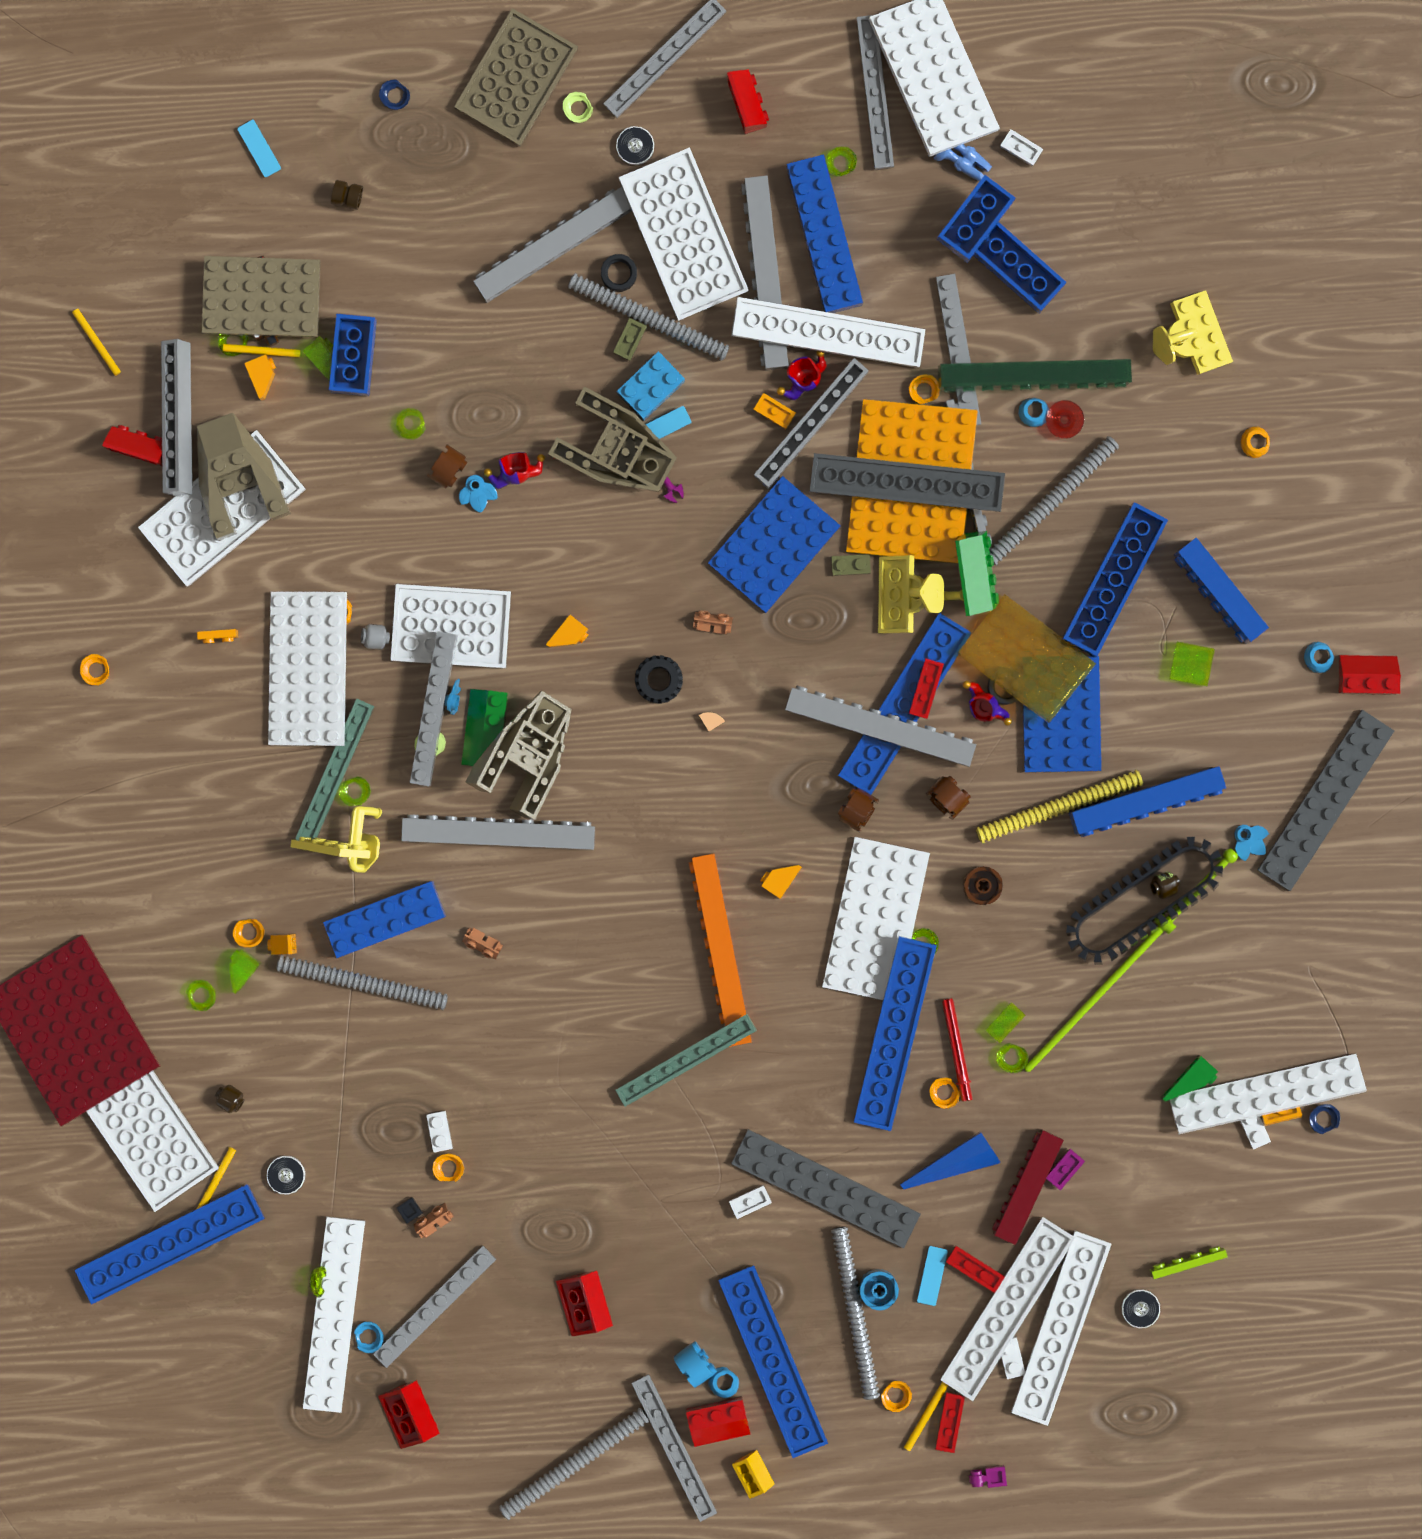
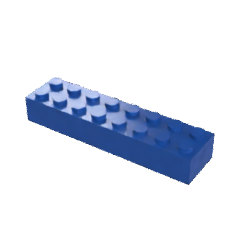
M824 154L787 164L786 169L824 312L837 313L862 306L863 300Z
M1135 502L1131 504L1061 640L1091 656H1098L1168 519Z
M1220 766L1212 767L1069 812V817L1075 835L1080 834L1081 837L1094 834L1093 830L1099 829V831L1111 829V824L1117 823V826L1130 823V818L1133 817L1136 820L1149 817L1148 813L1152 811L1154 814L1168 811V806L1178 808L1186 805L1185 801L1188 800L1190 802L1203 800V795L1208 794L1211 797L1222 794V790L1226 789Z

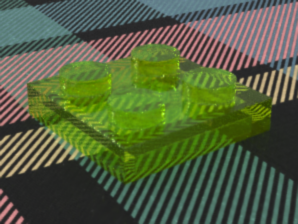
M1177 641L1169 679L1207 687L1215 649Z

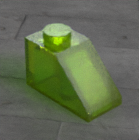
M319 336L303 352L330 382L333 354L331 348L333 344L327 338L323 340Z
M245 949L236 950L230 957L232 960L229 964L232 992L235 994L241 990L261 964L259 960Z

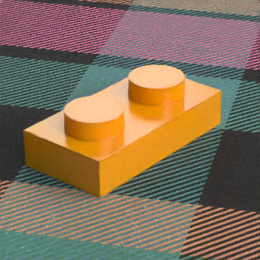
M765 393L762 394L753 409L785 430L796 412Z
M238 630L197 632L198 640H203V644L215 643L214 639H222V642H233V638H238Z
M1300 1107L1262 1115L1264 1126L1300 1118L1302 1117Z

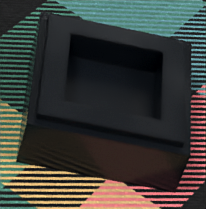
M413 1197L396 1207L406 1224L423 1214Z

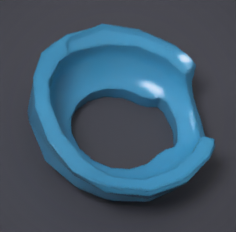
M1028 398L1020 404L1018 414L1024 424L1038 427L1047 422L1050 417V410L1045 401L1038 398ZM1032 402L1042 404V414L1037 418L1031 417L1028 414V407Z
M1313 642L1305 650L1304 660L1307 667L1313 672L1324 673L1331 668L1334 662V655L1327 644ZM1319 649L1329 652L1330 658L1324 664H1318L1314 660V653Z
M363 1322L357 1326L354 1331L357 1348L365 1353H374L379 1350L384 1336L379 1326L373 1322ZM366 1329H371L376 1333L377 1338L372 1344L362 1343L360 1340V1334Z
M727 1367L716 1368L718 1372L710 1377L708 1381L713 1394L722 1398H728L736 1394L739 1388V1378ZM729 1374L733 1378L731 1387L725 1391L719 1389L717 1386L718 1378Z

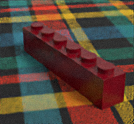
M1041 1129L1040 1133L1036 1132L1032 1140L1035 1144L1032 1150L1028 1149L1024 1158L1026 1163L1017 1172L1016 1185L1012 1184L1008 1192L1010 1198L1008 1202L1004 1201L1000 1209L1002 1215L993 1224L992 1230H994L993 1234L1016 1245L1064 1141L1062 1138Z

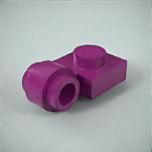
M1004 1465L985 1467L986 1474H983L982 1470L979 1469L970 1471L969 1483L972 1484V1487H982L986 1481L988 1488L1007 1486Z

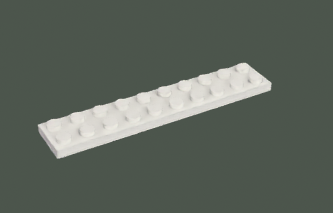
M738 297L731 336L919 368L925 329Z
M1352 1054L1194 1090L1169 1101L1179 1135L1366 1092L1367 1089L1357 1054Z
M326 1217L303 1409L339 1413L342 1411L365 1220Z
M1042 1217L942 1376L941 1381L974 1401L1075 1240L1074 1236Z
M1075 1230L1073 1233L1075 1240L1066 1253L1026 1367L1025 1375L1011 1410L1013 1414L1047 1426L1111 1247L1109 1242Z

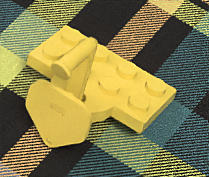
M1206 290L1170 303L1177 322L1173 323L1167 331L1163 326L1153 330V352L1166 365L1175 362L1176 356L1182 358L1191 357L1197 375L1233 362Z
M914 556L879 557L878 633H913V613L920 612L924 607L929 613H940L944 606V600L964 601L962 590L944 591V581L941 575L928 574L925 580L920 576L914 575Z
M356 806L352 811L348 843L339 842L338 844V841H326L324 838H315L311 841L309 837H300L299 840H291V847L347 857L348 865L352 871L365 873L378 858L380 842L377 836L362 833L364 815L373 816L375 819H378L382 814V810L374 807Z

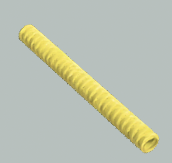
M1135 770L1134 773L1129 772V775L1123 774V777L1118 776L1117 779L1112 778V781L1101 782V785L1096 784L1095 787L1084 788L1082 792L1081 790L1078 793L1073 792L1071 796L1069 794L1067 797L1062 796L1060 800L1057 798L1054 802L1051 800L1050 803H1044L1043 806L1041 804L1037 808L1034 806L1032 810L1030 808L1026 812L1023 810L1021 814L1016 813L1015 816L1012 814L1010 818L999 819V822L994 821L993 824L982 825V828L977 827L976 829L978 838L983 844L985 840L996 839V836L1002 837V834L1013 833V830L1024 829V826L1030 827V824L1035 825V822L1041 823V820L1052 819V816L1058 817V814L1063 815L1064 812L1069 813V810L1080 809L1082 805L1085 807L1086 804L1091 805L1092 802L1096 803L1099 799L1100 801L1103 798L1107 799L1110 795L1112 797L1116 793L1119 795L1121 791L1123 793L1127 789L1130 791L1132 787L1134 789L1138 785L1141 787L1143 786L1142 777L1139 771Z

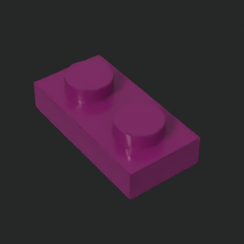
M1069 1149L1052 1168L1046 1179L1061 1190L1085 1161L1073 1150Z

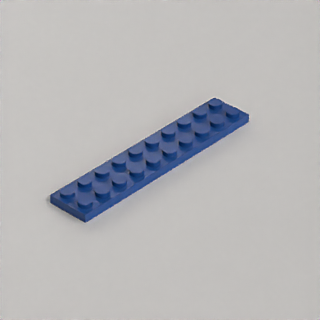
M939 613L879 709L881 711L880 715L888 717V714L900 717L899 721L905 723L907 720L917 722L919 717L909 714L925 658L944 664L938 688L970 637L971 632ZM863 735L838 776L872 795L901 746Z
M902 936L898 938L854 1123L888 1131L892 1130L937 947L936 944Z
M247 1184L75 1269V1272L92 1305L265 1219Z
M749 1266L718 1279L792 1458L828 1444L755 1266Z

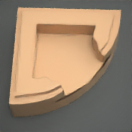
M707 712L699 715L708 731L725 722L721 716L715 713Z

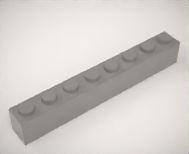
M173 339L161 341L163 493L183 496L192 494L191 345L189 342Z
M854 358L757 470L754 478L769 489L863 380L869 370Z
M437 631L410 779L412 784L431 786L445 709L444 702L448 693L458 637L456 634Z

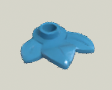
M479 475L469 476L466 480V486L459 493L461 505L470 502L473 509L479 513L485 509L487 500L497 499L495 487L491 483L484 482V479ZM475 481L479 483L477 488L472 487V483Z
M460 679L455 681L450 695H447L444 705L447 706V710L450 711L451 715L458 711L460 701L458 693L461 690L459 687Z
M1248 825L1238 826L1234 832V837L1237 841L1235 850L1238 856L1246 861L1250 853L1265 855L1266 848L1262 839L1268 836V831L1258 825L1253 827ZM1242 831L1247 832V836L1245 838H1242L1240 835Z

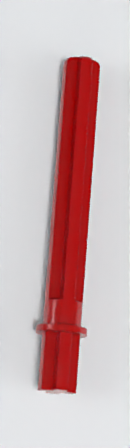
M952 998L944 999L942 1004L958 1081L956 1085H959L962 1102L972 1100L971 1080H969L954 1002Z

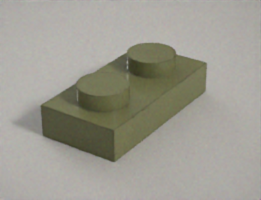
M629 318L613 353L631 361L647 326Z
M870 554L831 557L832 576L871 574Z

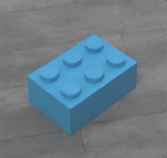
M658 351L617 390V394L645 421L685 382V378Z

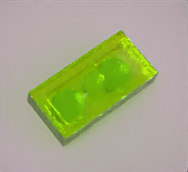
M1010 1002L987 1027L986 1031L996 1041L1001 1043L1026 1015Z

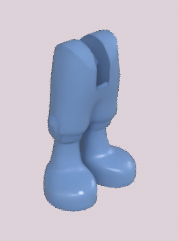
M964 144L954 147L961 152L963 157L958 156L951 149L934 156L936 161L948 159L954 162L957 171H962L979 182L984 175L974 166L977 165L986 172H989L992 168L975 151L974 147H966Z

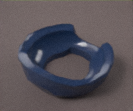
M393 79L382 84L379 90V97L385 107L398 110L408 104L410 92L398 80ZM399 87L404 92L402 100L399 103L390 102L388 100L389 91Z
M1331 1104L1318 1105L1313 1109L1309 1117L1311 1128L1319 1134H1324L1338 1128L1341 1119L1340 1112ZM1322 1111L1328 1112L1331 1116V1125L1326 1128L1319 1125L1316 1120L1318 1113Z

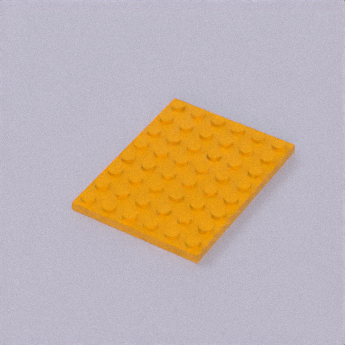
M863 399L857 458L972 469L978 410ZM852 496L846 552L880 556L912 555L914 559L958 564L955 541L964 535L967 508Z

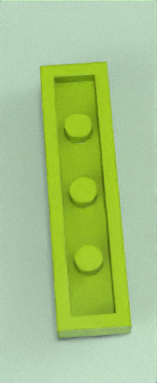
M1216 1246L1208 1249L1209 1252L1204 1254L1196 1252L1190 1254V1258L1184 1260L1183 1257L1173 1259L1172 1263L1167 1265L1165 1263L1156 1264L1153 1266V1269H1150V1273L1153 1279H1157L1221 1260L1228 1256L1224 1248Z

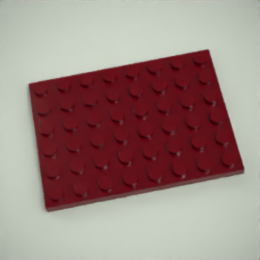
M84 935L79 936L0 985V1024L60 1127H63L161 1067Z

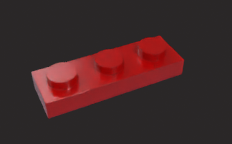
M925 658L909 714L928 719L944 666L943 663Z
M955 1245L946 1260V1263L994 1293L1005 1278L1004 1275Z
M950 1392L945 1393L935 1450L955 1453L965 1400L964 1395Z

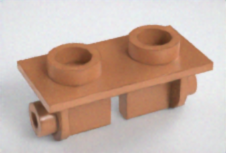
M708 611L695 612L693 628L710 632V626L712 625L714 626V633L727 635V633H731L733 617L723 613L714 615Z
M469 927L462 942L468 948L482 952L483 956L496 960L503 947L500 941L488 936L485 942L482 940L485 933Z
M444 1203L441 1206H436L428 1215L417 1219L413 1225L416 1233L421 1238H427L437 1231L434 1224L437 1223L441 1228L452 1221L451 1218L454 1216L450 1210L448 1211Z

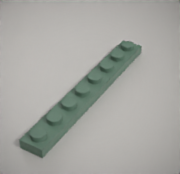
M356 698L345 724V746H335L297 833L296 840H299L300 837H309L312 841V839L318 837L375 706Z
M746 1014L615 1091L623 1105L627 1106L754 1033L757 1029L749 1015Z

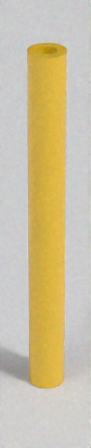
M74 310L72 314L114 376L120 374V369L80 310Z
M223 344V351L300 357V350Z
M229 1147L197 1209L208 1204L236 1152L232 1147Z
M943 1381L904 1446L906 1450L911 1451L949 1386Z

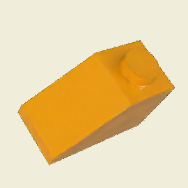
M266 354L244 363L261 401L265 400L275 376L273 369L276 368L273 359L268 358Z
M569 615L546 645L552 648L577 645L579 642L582 644L589 636L587 634L588 628Z
M795 865L774 869L770 873L766 871L760 880L763 882L761 886L781 899L802 867Z
M296 934L271 935V939L267 941L268 951H271V955L297 953Z

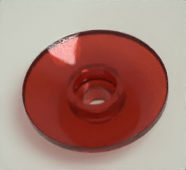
M1068 400L1058 401L1049 408L1046 414V425L1054 436L1062 439L1072 438L1081 431L1084 425V414L1076 403ZM1062 417H1066L1068 419V422L1066 424H1063L1061 422Z

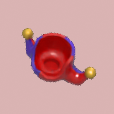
M816 352L818 356L816 363L809 357H800L794 360L787 369V375L792 382L790 390L779 387L777 393L790 400H796L804 391H811L816 388L821 380V374L827 366L824 359L825 352Z
M511 453L499 459L501 474L498 477L493 476L490 469H485L484 475L489 478L492 485L497 489H501L509 484H521L528 478L539 476L542 473L545 456L539 454L537 456L538 462L533 466L530 464L527 453Z
M968 680L963 682V687L968 689L972 695L969 705L975 719L984 722L999 719L1004 721L1006 726L1012 724L1009 713L999 706L997 699L993 695L985 693L978 683L969 682Z

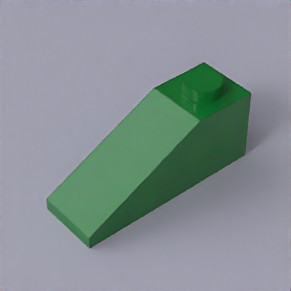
M1198 1055L1160 1098L1166 1102L1202 1088L1207 1084L1211 1085L1218 1076L1216 1074L1218 1071L1202 1056Z

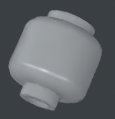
M368 624L365 628H362L361 643L367 649L382 650L385 643H389L390 633L386 632L385 626Z

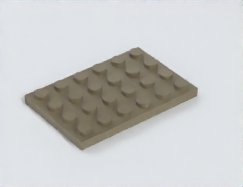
M512 8L454 108L521 147L578 50V46Z
M204 256L202 333L318 337L320 260Z

